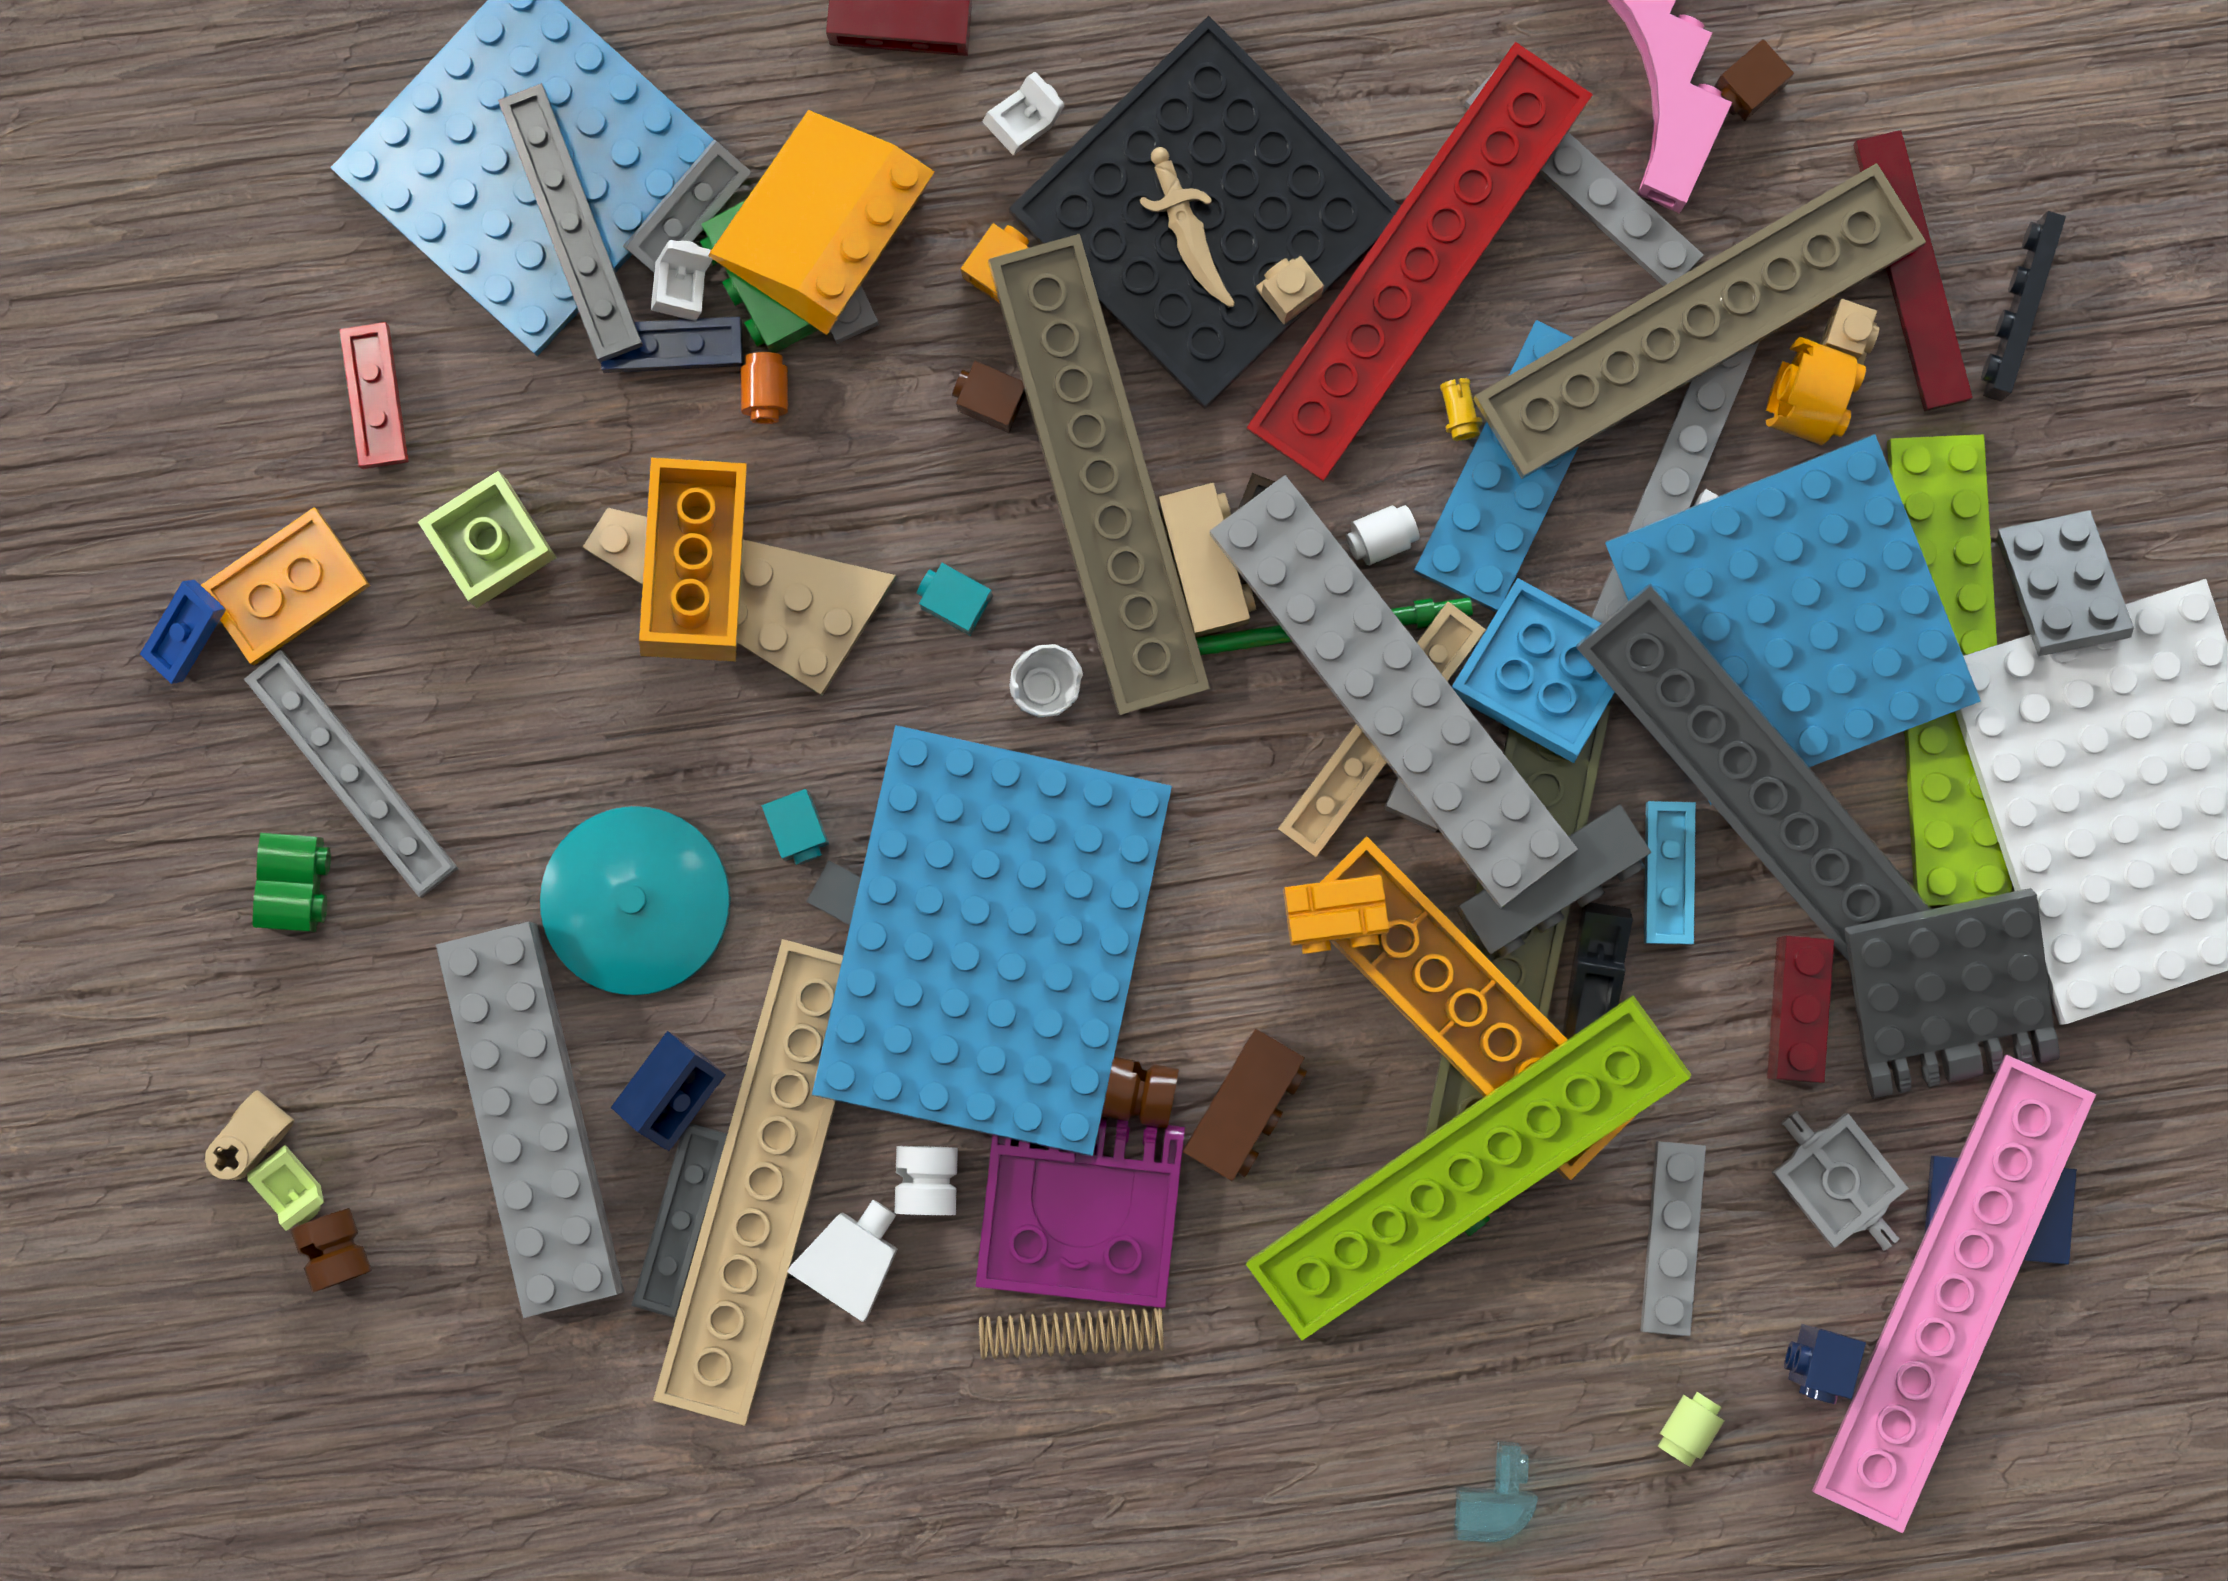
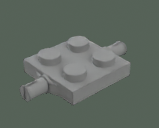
M1798 1111L1790 1114V1118H1785L1781 1124L1786 1127L1799 1145L1792 1156L1771 1173L1832 1248H1836L1853 1233L1867 1229L1882 1247L1883 1251L1892 1246L1890 1243L1895 1244L1900 1238L1893 1232L1882 1216L1885 1214L1890 1203L1909 1188L1852 1117L1845 1113L1826 1129L1816 1132L1811 1130Z

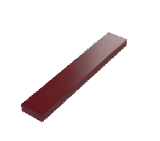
M1902 130L1857 140L1853 146L1860 172L1876 163L1879 165L1926 241L1923 247L1886 268L1924 412L1970 401L1973 396Z

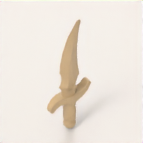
M1157 147L1151 152V160L1156 165L1154 169L1165 197L1159 201H1151L1142 197L1140 203L1152 212L1167 211L1169 217L1168 227L1175 233L1177 248L1194 278L1209 294L1227 306L1233 307L1235 302L1226 290L1213 263L1206 241L1204 225L1193 214L1189 203L1191 201H1201L1206 205L1212 204V199L1205 192L1198 189H1182L1172 160H1169L1168 151L1163 147Z

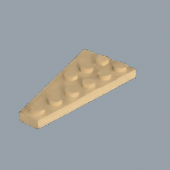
M607 508L583 545V548L643 585L647 517ZM743 539L737 644L823 696L897 577L889 573Z

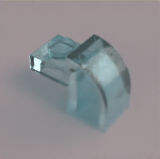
M1497 1441L1495 1489L1456 1487L1454 1536L1457 1540L1478 1542L1506 1540L1519 1533L1532 1518L1538 1496L1533 1491H1519V1483L1527 1484L1529 1459L1528 1455L1521 1454V1446L1517 1442Z

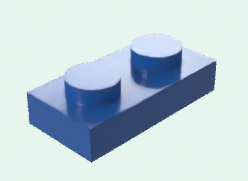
M182 581L140 655L171 684L183 682L226 609L197 581Z

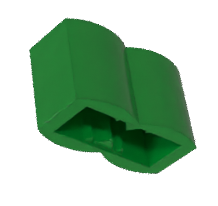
M260 833L256 867L257 880L253 901L254 928L316 932L317 924L324 923L327 913V896L320 894L321 875L327 876L329 874L331 865V850L329 847H324V838Z

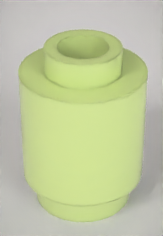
M1696 1392L1693 1399L1683 1395L1660 1432L1664 1437L1658 1447L1691 1467L1696 1458L1702 1459L1725 1420L1717 1416L1721 1407Z

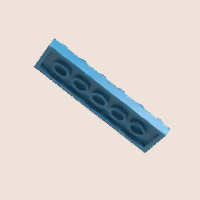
M1536 320L1509 375L1572 340L1573 337ZM1486 421L1413 573L1465 598L1470 597L1471 601L1497 613L1578 447L1521 479Z

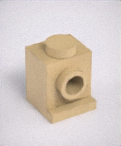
M1302 256L1296 260L1291 259L1288 261L1287 258L1281 260L1264 275L1266 279L1256 286L1257 291L1284 325L1321 298L1324 288L1323 283Z
M1841 299L1830 312L1820 344L1855 356L1857 363L1863 365L1867 353H1871L1879 334L1880 327L1876 326L1877 323L1874 322L1877 310Z

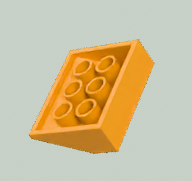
M808 110L708 256L828 335L924 192L935 171L894 144Z

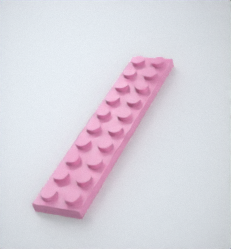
M2004 1055L2003 1061L1997 1070L1812 1489L1814 1493L1900 1533L1904 1532L2096 1094L2009 1055Z

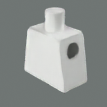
M875 1200L871 1201L858 1222L843 1212L840 1213L790 1266L787 1272L864 1322L873 1308L898 1250L882 1238L896 1217V1214Z

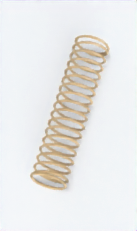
M1144 1308L1142 1309L1140 1338L1136 1312L1132 1309L1130 1312L1129 1340L1125 1313L1121 1309L1119 1312L1118 1342L1113 1311L1110 1310L1107 1323V1344L1103 1316L1100 1310L1097 1312L1096 1343L1091 1313L1089 1311L1086 1312L1085 1342L1083 1341L1080 1314L1078 1312L1075 1313L1074 1340L1072 1343L1069 1316L1065 1312L1063 1317L1062 1345L1058 1317L1054 1312L1052 1316L1051 1347L1047 1319L1043 1313L1041 1316L1040 1349L1035 1315H1030L1029 1349L1023 1315L1019 1316L1018 1348L1016 1347L1013 1318L1011 1315L1008 1316L1006 1349L1002 1320L998 1315L995 1350L990 1317H986L984 1332V1319L981 1316L979 1318L981 1359L985 1360L987 1357L988 1337L994 1359L998 1357L999 1339L1001 1340L1004 1358L1007 1359L1009 1357L1011 1337L1014 1355L1018 1358L1021 1353L1022 1335L1025 1353L1029 1358L1032 1353L1033 1333L1036 1352L1041 1357L1044 1345V1331L1048 1354L1052 1356L1055 1346V1328L1061 1356L1065 1354L1066 1328L1072 1355L1076 1353L1077 1330L1079 1331L1082 1353L1084 1355L1087 1353L1089 1329L1092 1349L1096 1355L1099 1349L1100 1327L1104 1351L1107 1354L1110 1350L1111 1325L1115 1350L1119 1353L1121 1350L1122 1323L1126 1349L1130 1353L1132 1351L1133 1321L1137 1348L1141 1352L1144 1342V1319L1149 1350L1151 1352L1154 1350L1156 1321L1160 1350L1163 1351L1162 1309H1153L1151 1336L1147 1311Z

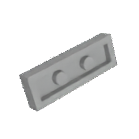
M713 140L623 247L654 273L655 262L669 240L692 242L703 230L701 224L715 216L750 175L751 171L719 142Z

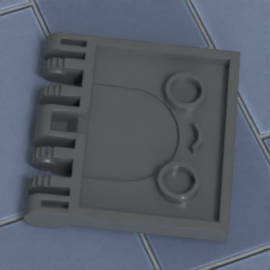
M2031 888L1844 928L1866 1081L1872 1099L1893 1094L1891 1073L1887 1061H1891L1898 1092L1904 1093L1911 1090V1075L1905 1057L1920 1054L1921 1072L1928 1087L1940 1084L1939 1066L1934 1052L1941 1050L1943 1070L1949 1083L1983 1076L1982 1057L1977 1043L1983 1041L1987 1065L1992 1074L1997 1073L2003 1061L2002 1048L1998 1039L2003 1036L2012 1035L2015 1059L2029 1065L2033 1064V1056L2027 1031L2031 1032L2033 1051L2038 1063L2054 1061L2060 1058L2058 1037L2053 1024L2037 894Z

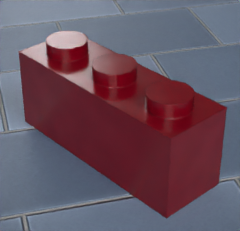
M829 0L826 28L829 45L968 56L972 0Z
M1787 935L1777 938L1767 1079L1825 1083L1834 939Z

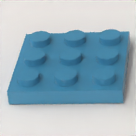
M1517 578L1452 685V688L1465 704L1575 763L1615 694V691L1577 649V644L1602 623Z

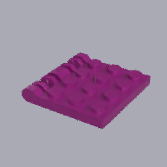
M1101 1118L1092 1157L1073 1152H1062L1059 1149L1050 1147L1048 1150L1030 1148V1143L1019 1141V1147L1011 1146L1012 1139L992 1135L975 1287L1165 1308L1185 1127L1168 1125V1129H1165L1162 1163L1154 1162L1157 1127L1147 1125L1143 1133V1160L1124 1158L1125 1145L1128 1143L1130 1128L1128 1121L1117 1120L1113 1157L1103 1156L1107 1118Z

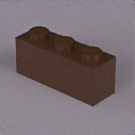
M1254 1029L1182 1152L1230 1181L1234 1180L1237 1173L1245 1178L1259 1155L1257 1151L1252 1149L1259 1135L1262 1132L1270 1136L1283 1114V1111L1276 1108L1285 1091L1294 1095L1307 1073V1070L1300 1067L1305 1057L1258 1029Z

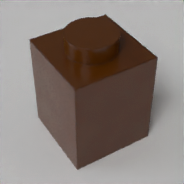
M1762 39L1721 74L1714 87L1722 92V98L1732 102L1728 112L1732 115L1738 113L1746 121L1788 84L1794 72L1770 45Z
M974 361L970 372L961 371L952 396L958 398L956 402L958 412L1010 433L1026 393L1022 380Z

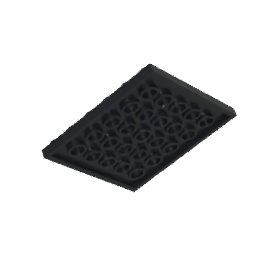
M1208 16L1009 207V213L1040 244L1080 234L1099 303L1206 409L1313 305L1311 304L1284 325L1256 289V286L1266 279L1264 276L1266 272L1285 258L1290 261L1302 256L1323 283V295L1373 247L1400 206ZM1157 147H1163L1168 151L1169 160H1172L1182 189H1198L1205 192L1212 199V204L1206 205L1201 201H1191L1189 203L1193 214L1204 225L1206 241L1213 263L1226 290L1235 302L1233 307L1227 306L1209 294L1194 278L1177 248L1175 233L1168 227L1169 217L1167 211L1152 212L1140 203L1142 197L1151 201H1159L1165 197L1154 169L1156 165L1151 160V152Z

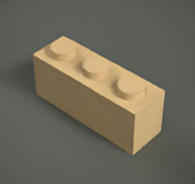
M1214 483L1160 496L1159 508L1195 637L1248 625L1250 621L1249 612L1256 610L1251 587L1247 583L1241 585L1237 569L1210 536V530L1231 515L1226 494H1217Z

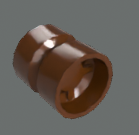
M1114 1057L1102 1116L1128 1121L1134 1115L1139 1117L1141 1124L1168 1129L1179 1069L1153 1064L1148 1070H1144L1139 1061Z
M350 1208L331 1213L290 1229L298 1254L308 1257L309 1262L305 1265L304 1271L312 1293L372 1271L364 1247L354 1243L353 1239L358 1234V1230Z

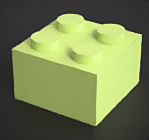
M499 471L418 521L467 601L477 608L557 558L512 486Z

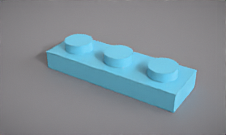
M1646 802L1645 843L1651 853L1645 856L1644 944H1694L1696 802Z

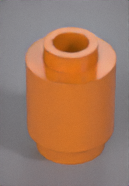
M756 352L745 356V365L741 367V412L744 415L751 416V422L777 423L779 422V416L788 413V368L783 365V356L780 354Z

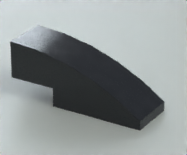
M1592 902L1582 907L1563 1026V1035L1567 1039H1570L1619 1005L1626 971L1624 963L1633 922L1629 908Z

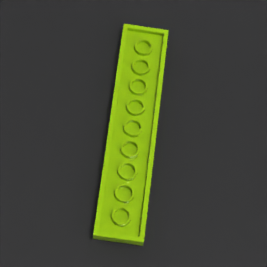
M1984 434L1889 439L1887 441V453L1890 473L1963 656L1996 646L1997 633ZM1955 712L1905 730L1913 886L1915 891L1928 906H1949L2013 892L2012 881Z
M1632 995L1252 1256L1246 1262V1266L1301 1341H1303L1689 1080L1691 1073Z

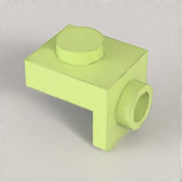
M286 1145L247 1173L249 1183L278 1214L279 1224L285 1231L296 1224L302 1225L309 1222L317 1215L324 1202L321 1185Z

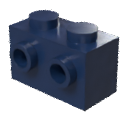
M667 1031L613 1103L611 1109L638 1133L669 1152L726 1074L699 1051Z
M1801 1324L1797 1342L1791 1341L1788 1346L1784 1369L1790 1370L1788 1379L1800 1384L1799 1393L1807 1395V1397L1831 1404H1836L1838 1396L1852 1399L1866 1342Z

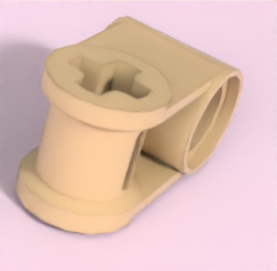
M256 1090L239 1106L231 1117L230 1122L209 1145L205 1154L207 1169L213 1176L219 1179L239 1180L247 1177V1173L255 1168L266 1154L285 1137L293 1126L294 1119L259 1090ZM238 1149L239 1151L235 1156L239 1162L238 1167L224 1168L227 1158L223 1155L224 1150Z

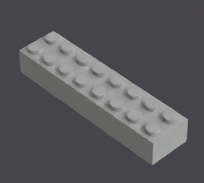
M528 921L436 944L523 1318L624 1292L538 924Z

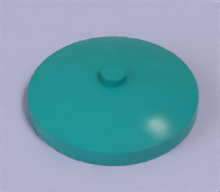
M640 806L611 809L585 820L574 828L561 841L552 854L543 876L540 893L543 927L559 959L570 971L585 982L599 989L623 995H649L663 992L693 977L707 964L718 949L728 925L731 905L728 876L719 854L710 841L684 819L660 809Z

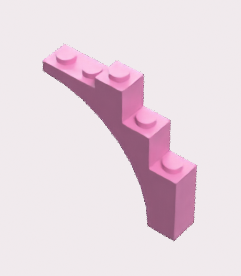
M1607 0L1625 22L1642 56L1651 88L1653 113L1649 162L1637 195L1680 214L1688 201L1732 104L1731 101L1722 98V92L1719 89L1707 84H1699L1697 87L1690 83L1712 32L1705 30L1704 24L1696 18L1688 15L1676 17L1670 14L1676 0Z

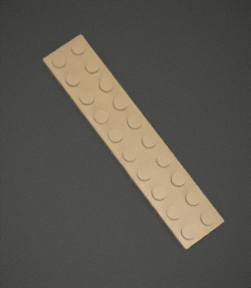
M784 939L781 941L653 1401L743 1426L747 1425L789 1275L787 1271L792 1264L837 1102L812 1096V1091L843 955Z

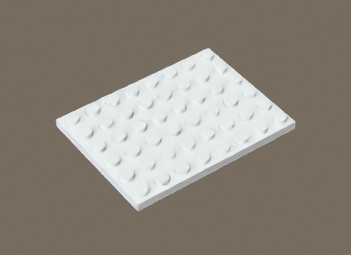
M2206 579L2125 604L2134 626L2131 638L2038 657L2032 637L2028 635L1963 656L1981 702L1957 710L1955 714L2014 890L2019 891L2031 888L2037 894L2049 993L2059 1025L2068 1024L2228 971V642Z

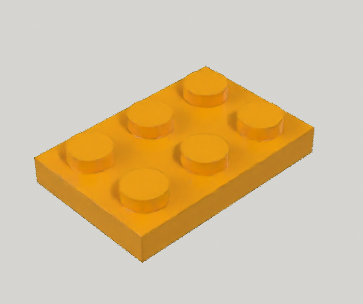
M315 507L201 584L226 609L220 621L248 662L253 666L371 586L322 514Z

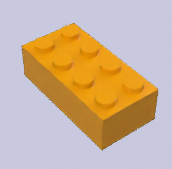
M651 458L639 633L640 656L736 662L747 463Z

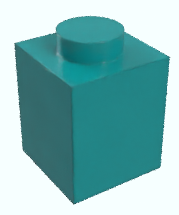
M941 563L937 572L931 569L928 570L916 593L922 597L919 602L921 610L971 636L993 597L991 589L944 563Z
M807 789L761 805L781 859L784 861L794 859L795 865L804 864L821 857L820 848L830 845L811 794Z

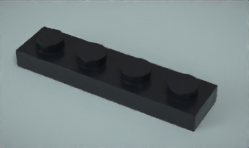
M2047 211L2037 223L2030 222L2022 242V249L2028 250L2023 267L2017 266L2015 268L2008 288V292L2014 294L2009 311L2005 309L2002 311L1995 329V336L2001 338L1996 355L1989 354L1981 375V380L1987 382L1983 394L1985 397L2001 402L2012 393L2066 219L2064 215Z

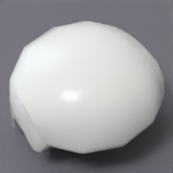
M1056 644L1035 646L1024 652L1016 660L1011 670L1009 684L1011 696L1022 711L1035 717L1058 716L1071 707L1072 703L1078 698L1081 678L1083 676L1082 667L1071 651Z

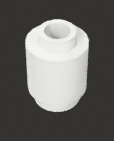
M1392 505L1351 522L1352 532L1346 534V540L1353 557L1356 560L1363 558L1367 565L1374 564L1410 549L1411 543L1418 541L1420 538L1415 519L1406 505L1399 508Z

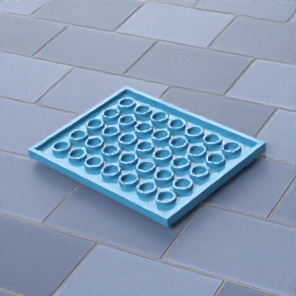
M895 725L812 1096L1092 1157L1172 786Z

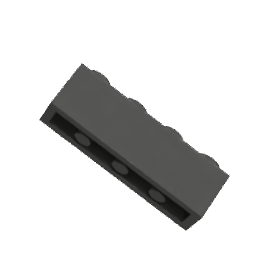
M1621 804L1569 835L1568 837L1578 850L1500 909L1485 889L1455 907L1458 915L1485 956L1491 955L1496 951L1499 957L1503 958L1525 944L1521 935L1537 926L1540 933L1546 931L1565 918L1560 910L1577 901L1579 906L1583 907L1605 893L1601 884L1617 875L1620 882H1623L1645 868L1641 859L1650 854L1651 851Z

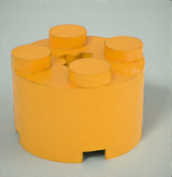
M1799 337L1790 347V350L1797 352L1792 363L1782 361L1775 376L1766 411L1773 413L1774 417L1767 419L1766 425L1818 445H1823L1832 435L1842 437L1851 419V410L1846 408L1852 392L1856 393L1862 385L1866 366L1858 364L1855 356Z

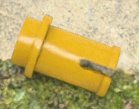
M1460 378L1458 385H1456L1455 379L1442 383L1440 389L1443 393L1449 424L1445 426L1446 432L1452 434L1454 441L1468 440L1480 435L1479 427L1483 422L1482 418L1476 417L1470 390V380L1468 378Z

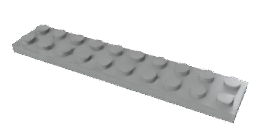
M1286 475L1282 476L1210 530V536L1500 909L1578 850Z

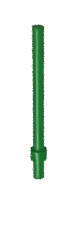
M1470 597L1441 602H1433L1432 598L1413 601V606L1391 609L1403 626L1416 624L1417 629L1428 627L1446 602H1450L1467 616H1473ZM1280 625L1195 637L1200 655L1293 642Z

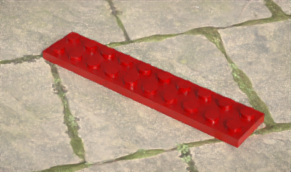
M1515 42L1246 427L1247 430L1324 483L1589 103L1593 94Z

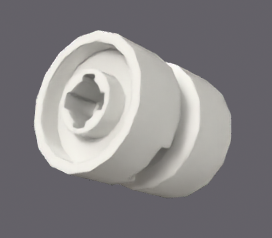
M897 1146L896 1173L903 1177V1182L895 1187L894 1213L956 1215L957 1188L950 1184V1178L957 1174L958 1148Z

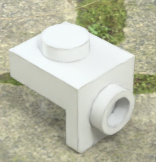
M1033 72L1026 77L1017 92L989 110L982 122L1009 152L1015 155L1052 128L1064 108V103L1058 97L1055 89L1045 83L1036 72Z
M669 240L655 262L652 311L693 321L697 320L702 312L705 271L713 260L708 256L711 251L710 249L699 247L690 241Z

